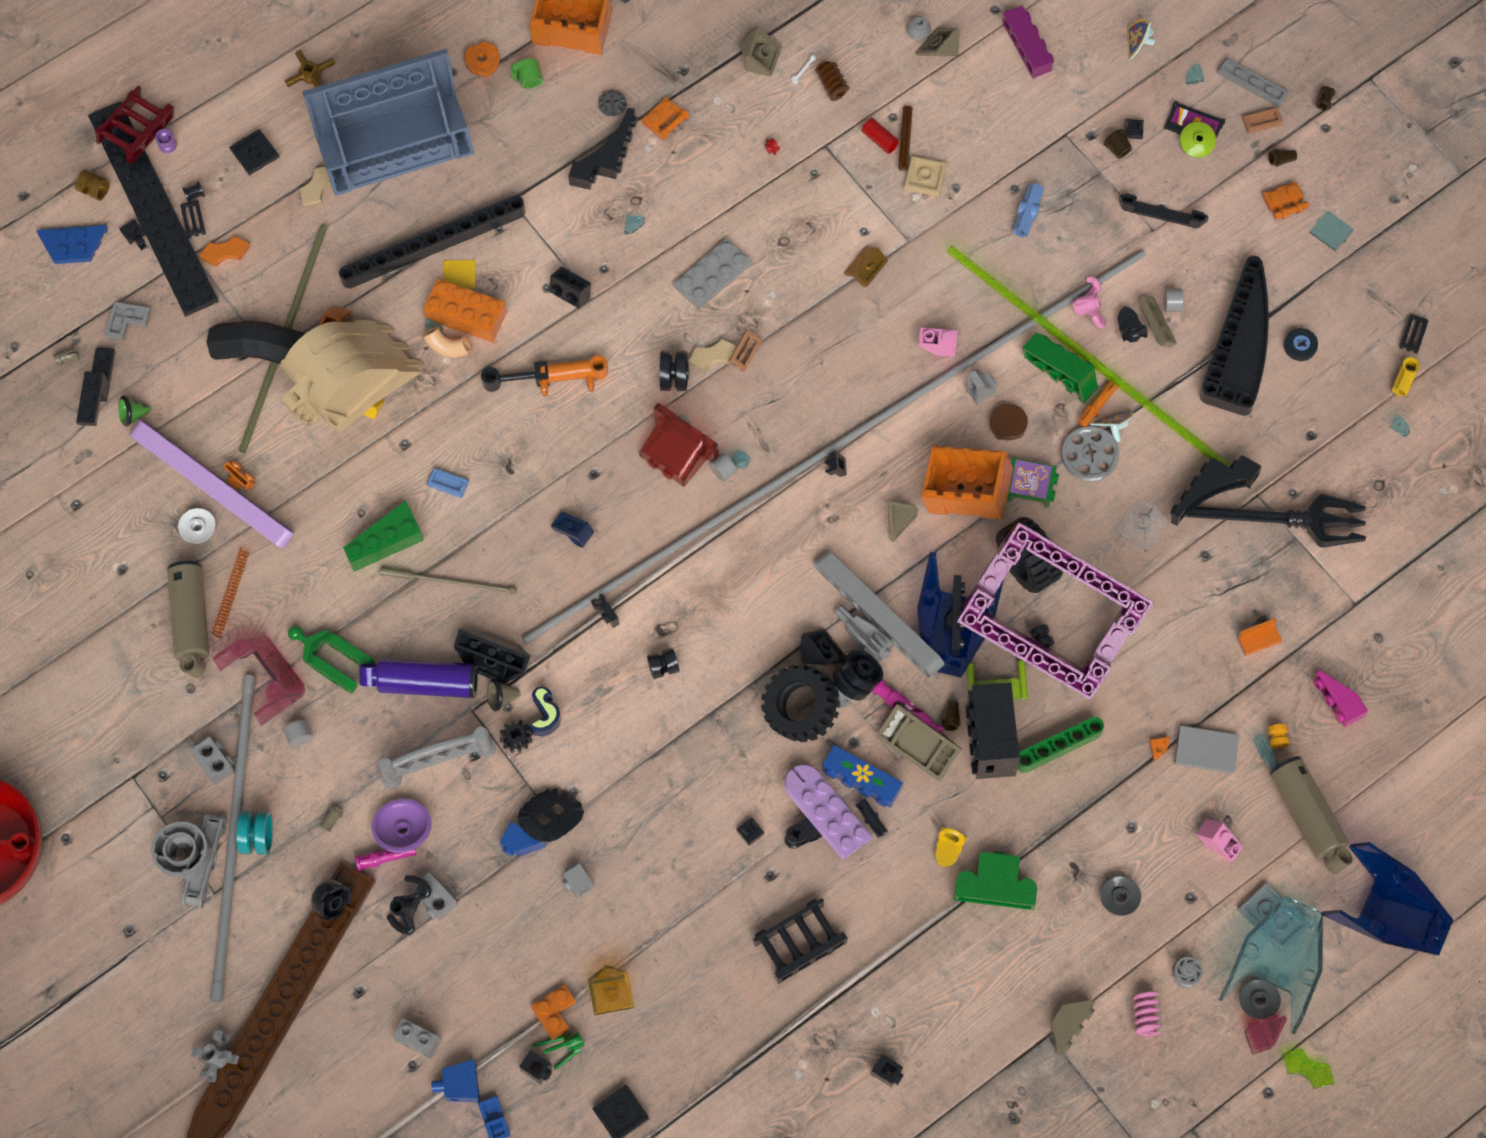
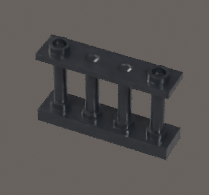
M822 898L811 900L806 904V908L769 930L765 931L764 929L755 934L753 944L755 947L762 944L776 966L774 978L778 984L847 944L848 938L845 933H835L820 908L824 907V900ZM812 913H814L828 935V941L823 944L817 942L803 920ZM795 923L811 946V951L805 955L800 953L786 930ZM778 933L794 957L793 962L788 965L782 962L769 941L770 938Z

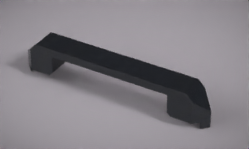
M1127 193L1119 195L1118 199L1124 211L1192 228H1200L1209 218L1204 212L1192 210V214H1187L1138 202L1135 195Z

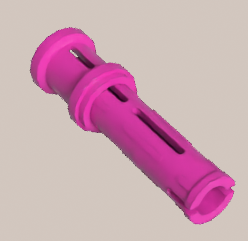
M415 849L403 853L387 850L377 852L372 850L368 854L360 856L356 854L355 860L358 871L362 872V869L378 868L382 863L416 856L417 854Z

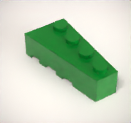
M1036 332L1022 347L1026 360L1042 372L1046 370L1051 379L1056 383L1061 381L1069 393L1075 392L1080 396L1079 400L1082 403H1085L1098 389L1094 365L1080 359L1077 354L1065 350L1062 345L1055 344L1047 336H1042Z
M404 501L343 548L355 572L424 540L407 502Z

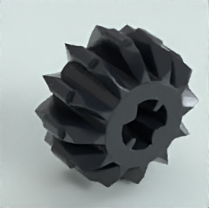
M512 720L510 726L505 724L506 730H500L502 735L500 742L504 743V749L510 748L511 753L515 749L518 750V753H521L522 747L528 750L527 743H532L533 741L531 738L533 732L529 730V725H523L522 720H519L517 724Z

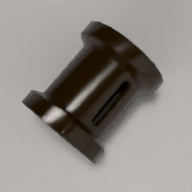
M1324 86L1319 90L1320 97L1315 105L1318 109L1327 111L1332 107V97H1334L1336 92L1333 88Z

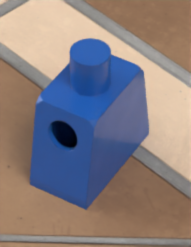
M475 1060L442 1069L443 1079L431 1081L432 1092H444L446 1101L480 1102Z

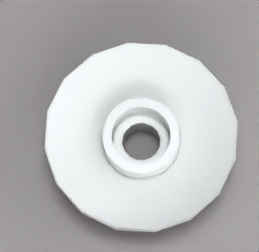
M200 508L191 509L184 513L178 523L180 536L183 540L193 544L203 543L210 539L216 527L215 518L212 514ZM196 527H201L200 530L195 531Z

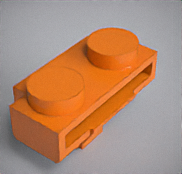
M227 461L223 469L231 474L227 479L228 484L237 490H240L242 486L247 490H251L256 484L254 482L255 477L248 472L245 473L241 469L242 465L237 461Z

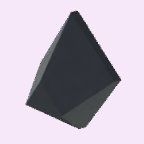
M825 629L803 633L801 636V663L828 665L841 662L846 657Z

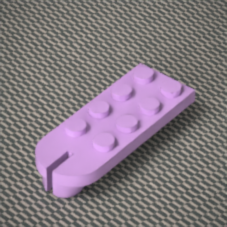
M799 765L789 771L784 779L786 793L842 860L873 838L816 769L808 765Z

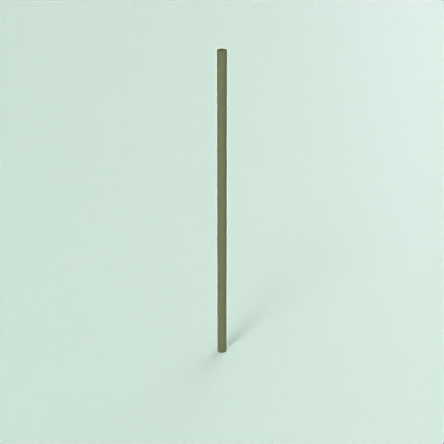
M321 225L284 324L286 328L291 329L327 231V226ZM271 362L239 448V451L242 453L247 451L278 363Z

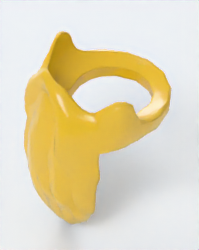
M942 826L938 833L939 841L935 856L937 863L943 868L951 866L957 861L962 847L966 843L968 834L964 836L957 830Z

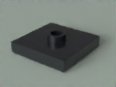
M260 129L229 147L249 176L279 158V154Z
M627 1085L592 1108L612 1138H624L650 1120Z

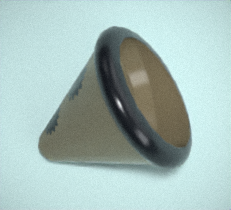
M492 679L487 687L488 704L494 712L499 711L521 695L520 691L496 679Z

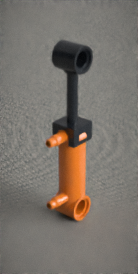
M597 355L589 360L547 364V361L534 362L535 371L500 375L496 368L488 367L482 371L481 379L484 389L494 392L500 388L501 382L536 378L537 387H541L542 396L545 397L548 395L550 382L587 378L588 390L594 391V379L602 380L607 377L608 364L603 356ZM597 366H601V367H602V368L599 369V370H598V369H595V367H597ZM489 378H495L493 381H487Z

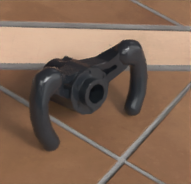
M406 875L404 880L419 885L421 890L411 895L396 896L390 903V910L394 915L401 917L404 926L395 919L393 914H389L387 920L396 931L401 934L412 935L415 931L414 914L420 902L431 896L432 889L422 878L415 875Z

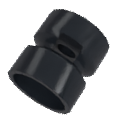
M673 648L662 651L661 655L658 653L647 655L653 679L664 677L665 673L671 675L680 672Z

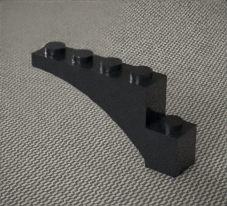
M627 109L618 129L600 148L577 162L573 161L568 175L569 185L591 190L592 184L596 183L597 175L612 179L617 178L618 173L622 172V160L626 158L628 153L627 144L632 141V129L637 125L638 117L635 116V109Z
M1243 455L1238 460L1235 459L1230 467L1211 458L1209 463L1205 462L1203 464L1199 477L1195 476L1193 478L1189 491L1185 490L1183 492L1179 505L1175 504L1170 512L1172 515L1170 523L1178 526L1190 511L1215 495L1242 487L1250 489L1260 475L1262 466Z

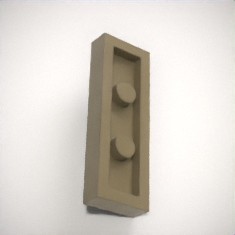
M1142 296L1138 299L1141 310L1146 315L1148 324L1156 335L1157 342L1164 347L1172 348L1176 345L1177 342L1155 298Z

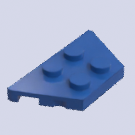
M107 225L44 229L37 230V234L54 264L91 262L95 251L102 243L101 239L104 233L108 232Z

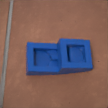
M498 1096L478 1102L489 1138H507L511 1136Z

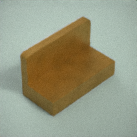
M865 247L844 273L846 276H854L862 287H867L888 260L879 248Z

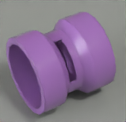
M161 129L156 133L155 139L161 152L171 153L176 149V141L169 129Z

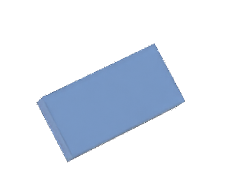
M437 468L433 469L427 482L428 487L461 499L469 484L468 479Z

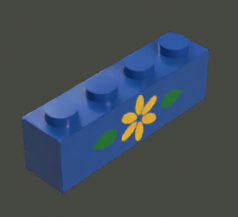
M835 745L822 764V771H824L826 776L841 780L844 786L859 790L858 792L862 796L872 797L876 800V803L883 807L888 806L891 808L903 789V782Z

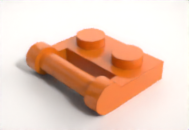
M665 97L642 119V124L659 138L666 140L669 137L668 134L690 116L686 110L681 109ZM675 114L677 115L670 124L661 129Z

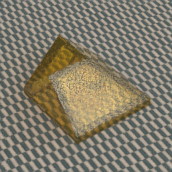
M605 965L588 979L594 1016L634 1008L628 972Z

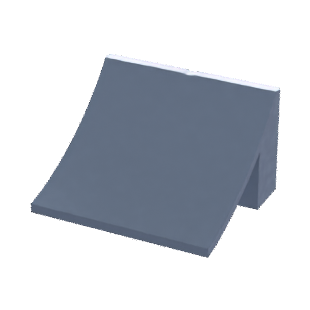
M447 49L302 91L335 196L455 159V155L459 159L474 154L469 130L456 98L453 73Z

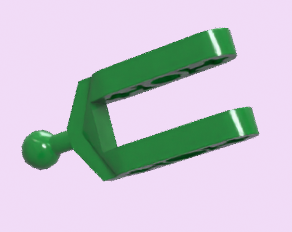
M296 625L291 626L288 630V637L291 640H300L304 643V663L348 693L352 694L358 687L357 683L315 656L324 643L359 666L364 663H375L367 654L328 630L310 637L303 634L302 629Z

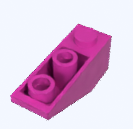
M1321 670L1316 672L1313 678L1314 684L1324 694L1326 704L1332 707L1335 712V718L1339 723L1346 727L1365 717L1368 710L1358 694Z

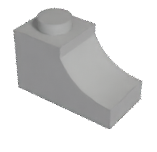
M974 370L968 374L966 390L975 404L995 395L997 383L987 372L977 374Z

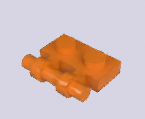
M1297 182L1270 190L1262 195L1269 211L1277 209V212L1273 213L1275 220L1288 218L1293 213L1299 214L1304 209L1309 208L1308 201L1299 202L1303 200L1304 195Z

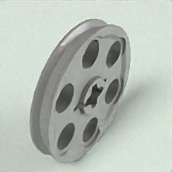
M1093 426L1081 427L1070 433L1064 441L1062 448L1063 464L1071 475L1080 480L1098 481L1104 479L1114 471L1118 463V444L1110 433L1101 428ZM1099 434L1102 439L1097 442L1093 441L1091 435ZM1080 437L1083 442L1077 445L1073 443L1072 439ZM1111 447L1114 453L1108 455L1104 452V448ZM1088 448L1091 451V453H1094L1092 461L1090 455L1087 454ZM1069 453H1074L1077 459L1070 461L1066 456ZM1100 463L1107 464L1108 469L1106 471L1099 470L1098 465ZM1082 466H1086L1089 468L1090 472L1087 474H1082L1079 471V468Z

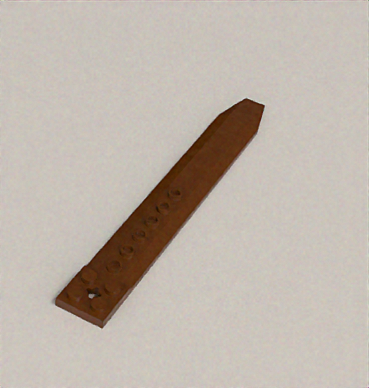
M340 862L330 880L340 881L347 887L352 885L353 891L351 892L350 905L346 904L341 911L344 914L333 921L322 919L314 910L311 911L230 1049L232 1055L239 1056L237 1064L226 1063L224 1067L219 1068L216 1081L210 1083L194 1111L186 1138H224L232 1129L354 917L358 914L375 885V879Z

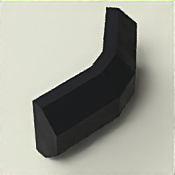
M241 321L214 325L209 328L206 342L210 357L214 360L250 357L281 364V361L285 359L292 346L306 333L268 322Z

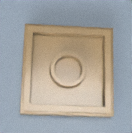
M912 156L904 190L939 197L947 163Z

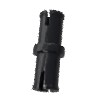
M866 798L855 805L865 818L864 822L869 824L877 838L888 832V829L885 828L878 818L879 814L874 812Z

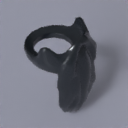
M1124 306L1119 311L1117 318L1122 340L1132 343L1137 342L1141 337L1147 338L1146 325H1142L1137 313L1133 309Z

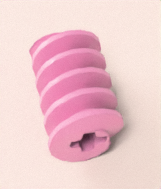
M1141 992L1133 997V1001L1136 1002L1134 1009L1137 1010L1134 1013V1017L1137 1018L1135 1025L1138 1026L1135 1033L1138 1035L1150 1037L1161 1034L1156 1032V1029L1161 1028V1025L1155 1023L1161 1017L1154 1014L1160 1011L1159 1008L1154 1007V1005L1160 1003L1159 1000L1153 999V997L1159 995L1158 992Z

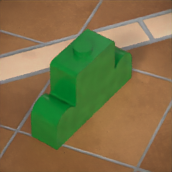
M995 851L994 853L981 852L977 876L971 871H962L958 875L954 901L1034 911L1037 885L1035 881L1029 878L1018 881L1020 862L1018 856L1006 855L1005 852Z

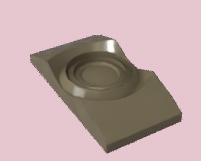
M896 704L876 735L878 739L939 782L962 750L946 735L937 731L919 716L899 704Z

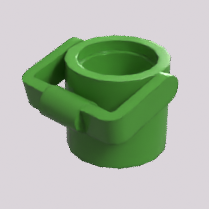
M526 58L511 66V78L515 82L520 80L522 88L531 89L543 83L538 60Z

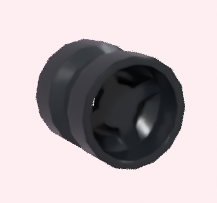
M1047 624L1039 625L1030 630L1031 637L1045 647L1049 648L1055 643L1053 637L1049 635L1050 630Z

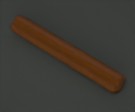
M911 106L903 107L898 163L900 171L908 170L913 111Z

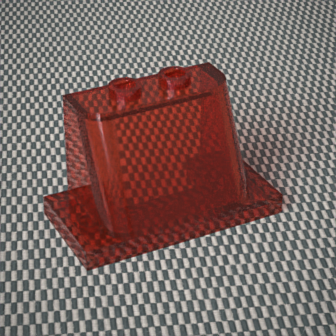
M657 403L654 407L656 426L640 449L639 456L646 460L653 469L657 468L662 471V474L667 479H673L685 487L706 460L711 462L719 456L718 443L660 403Z

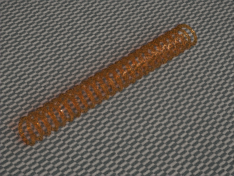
M241 548L237 555L238 558H236V565L232 569L233 572L222 600L223 603H221V610L217 614L218 617L215 621L216 624H214V631H212V634L218 638L222 637L214 634V632L223 634L221 631H224V628L221 627H226L224 624L227 623L223 620H228L226 617H229V615L226 613H230L228 610H231L228 606H233L231 603L235 599L233 596H236L237 590L235 589H238L237 586L239 585L237 582H241L239 579L242 578L239 575H243L241 572L244 571L241 568H245L243 566L246 565L247 559L245 558H248L247 555L250 554L247 551L241 550Z

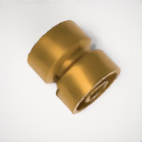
M86 169L80 172L75 182L76 191L89 195V197L98 201L105 198L110 186L108 179L99 175L96 176L95 173Z

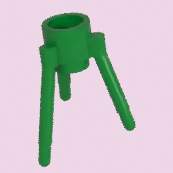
M577 1031L559 1036L553 1041L547 1039L536 1042L532 1046L537 1047L564 1040V1042L543 1051L546 1054L566 1046L568 1051L572 1050L568 1056L554 1067L557 1070L572 1057L581 1053L580 1048L584 1047V1042Z

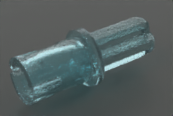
M1263 734L1254 737L1253 741L1261 754L1260 758H1263L1268 769L1272 770L1279 764L1273 753L1274 749L1270 748Z

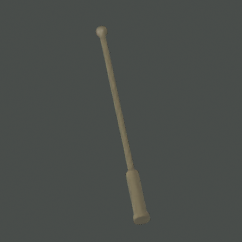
M382 566L379 572L380 576L385 575L405 579L418 578L507 591L510 594H515L517 591L515 587L506 588L412 574L410 571L384 568Z

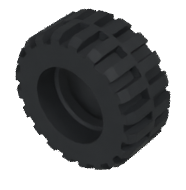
M1028 517L1018 518L999 530L996 535L997 548L999 549L1007 534L1020 522L1050 540L1044 530ZM1025 547L1016 565H1012L1010 568V573L1016 578V581L1030 593L1041 592L1058 581L1063 574L1062 570L1029 552Z
M794 664L789 665L788 670L785 668L780 669V674H774L770 678L772 680L770 685L766 683L764 687L767 691L766 694H762L761 700L765 701V704H762L761 708L766 713L764 715L765 721L769 723V727L772 730L795 742L797 740L799 742H807L808 739L814 741L818 739L817 735L824 736L827 733L826 729L833 727L834 723L832 721L834 718H838L839 714L836 711V708L840 707V701L836 699V697H839V693L834 688L835 684L832 680L828 679V676L807 665L800 664L798 667ZM808 686L813 689L815 694L814 708L804 719L798 721L791 720L786 711L787 700L793 691L800 687Z

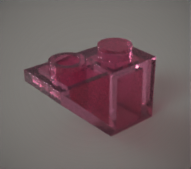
M1273 1015L1267 1019L1268 1021L1260 1023L1257 1020L1248 1024L1244 1033L1252 1055L1274 1047L1286 1023V1015L1282 1017Z

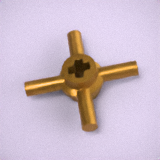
M299 50L295 53L301 64L299 74L284 82L287 87L302 80L307 84H313L314 88L322 86L319 82L321 71L335 65V62L331 58L317 65L312 61H307L302 51Z

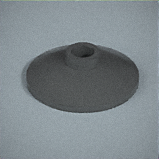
M1117 876L1109 879L1103 885L1101 902L1110 913L1117 916H1126L1133 913L1139 907L1141 892L1133 880ZM1121 895L1124 900L1118 901L1116 897Z
M1253 980L1242 988L1239 1001L1241 1008L1248 1016L1264 1020L1271 1018L1277 1013L1280 1008L1281 997L1277 988L1270 982ZM1257 999L1262 1000V1001H1263V1004H1262V1005H1258V1004L1256 1003V1000H1257Z

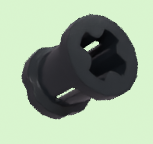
M200 182L191 187L182 188L188 203L200 196L205 197Z

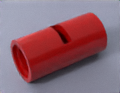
M874 118L866 121L861 129L863 134L887 154H891L899 145L900 141Z

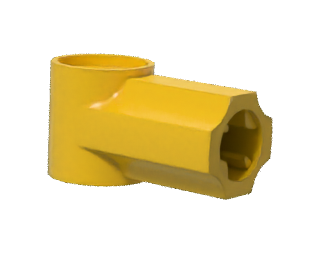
M1408 357L1403 361L1391 389L1396 395H1408L1420 367L1417 359ZM1405 366H1410L1413 371L1407 370Z

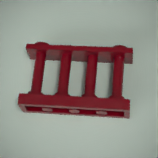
M137 86L134 91L131 90L128 93L127 98L103 125L97 127L95 131L96 143L100 144L104 138L125 149L126 161L133 164L155 139L156 133L164 129L174 118V106L168 103L164 108L156 107L141 98V87ZM137 103L157 116L154 120H149L131 108ZM128 115L145 125L146 128L143 132H139L123 123L121 119ZM116 126L135 137L136 140L133 143H127L110 132Z

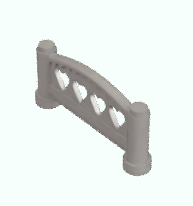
M477 727L472 734L440 741L393 760L389 758L381 759L378 763L382 774L381 780L386 788L395 789L401 784V776L475 751L480 757L488 758L494 754L495 744L485 727Z

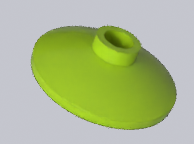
M1203 122L1188 124L1180 135L1181 148L1187 155L1194 158L1207 156L1212 152L1216 144V136L1213 129ZM1196 136H1201L1202 141H1197Z

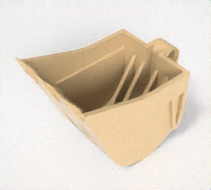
M371 320L324 323L303 335L292 346L285 359L281 361L282 370L294 383V386L283 395L281 401L304 424L312 425L322 417L329 426L341 434L369 408L419 375L421 372L417 368L423 367L425 364L422 360L409 359L403 351L410 349V346L405 342L393 341L388 335L395 332L391 325H383Z

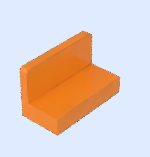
M1276 618L1240 632L1237 640L1245 656L1281 643L1282 639L1275 627L1277 624Z

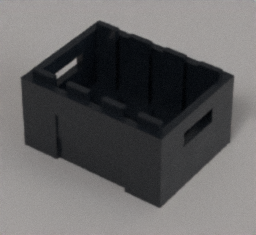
M1012 683L972 685L971 690L968 691L969 706L965 707L966 719L970 718L971 724L967 725L968 737H972V743L969 744L970 756H974V762H971L972 774H976V779L1016 776L1020 755Z

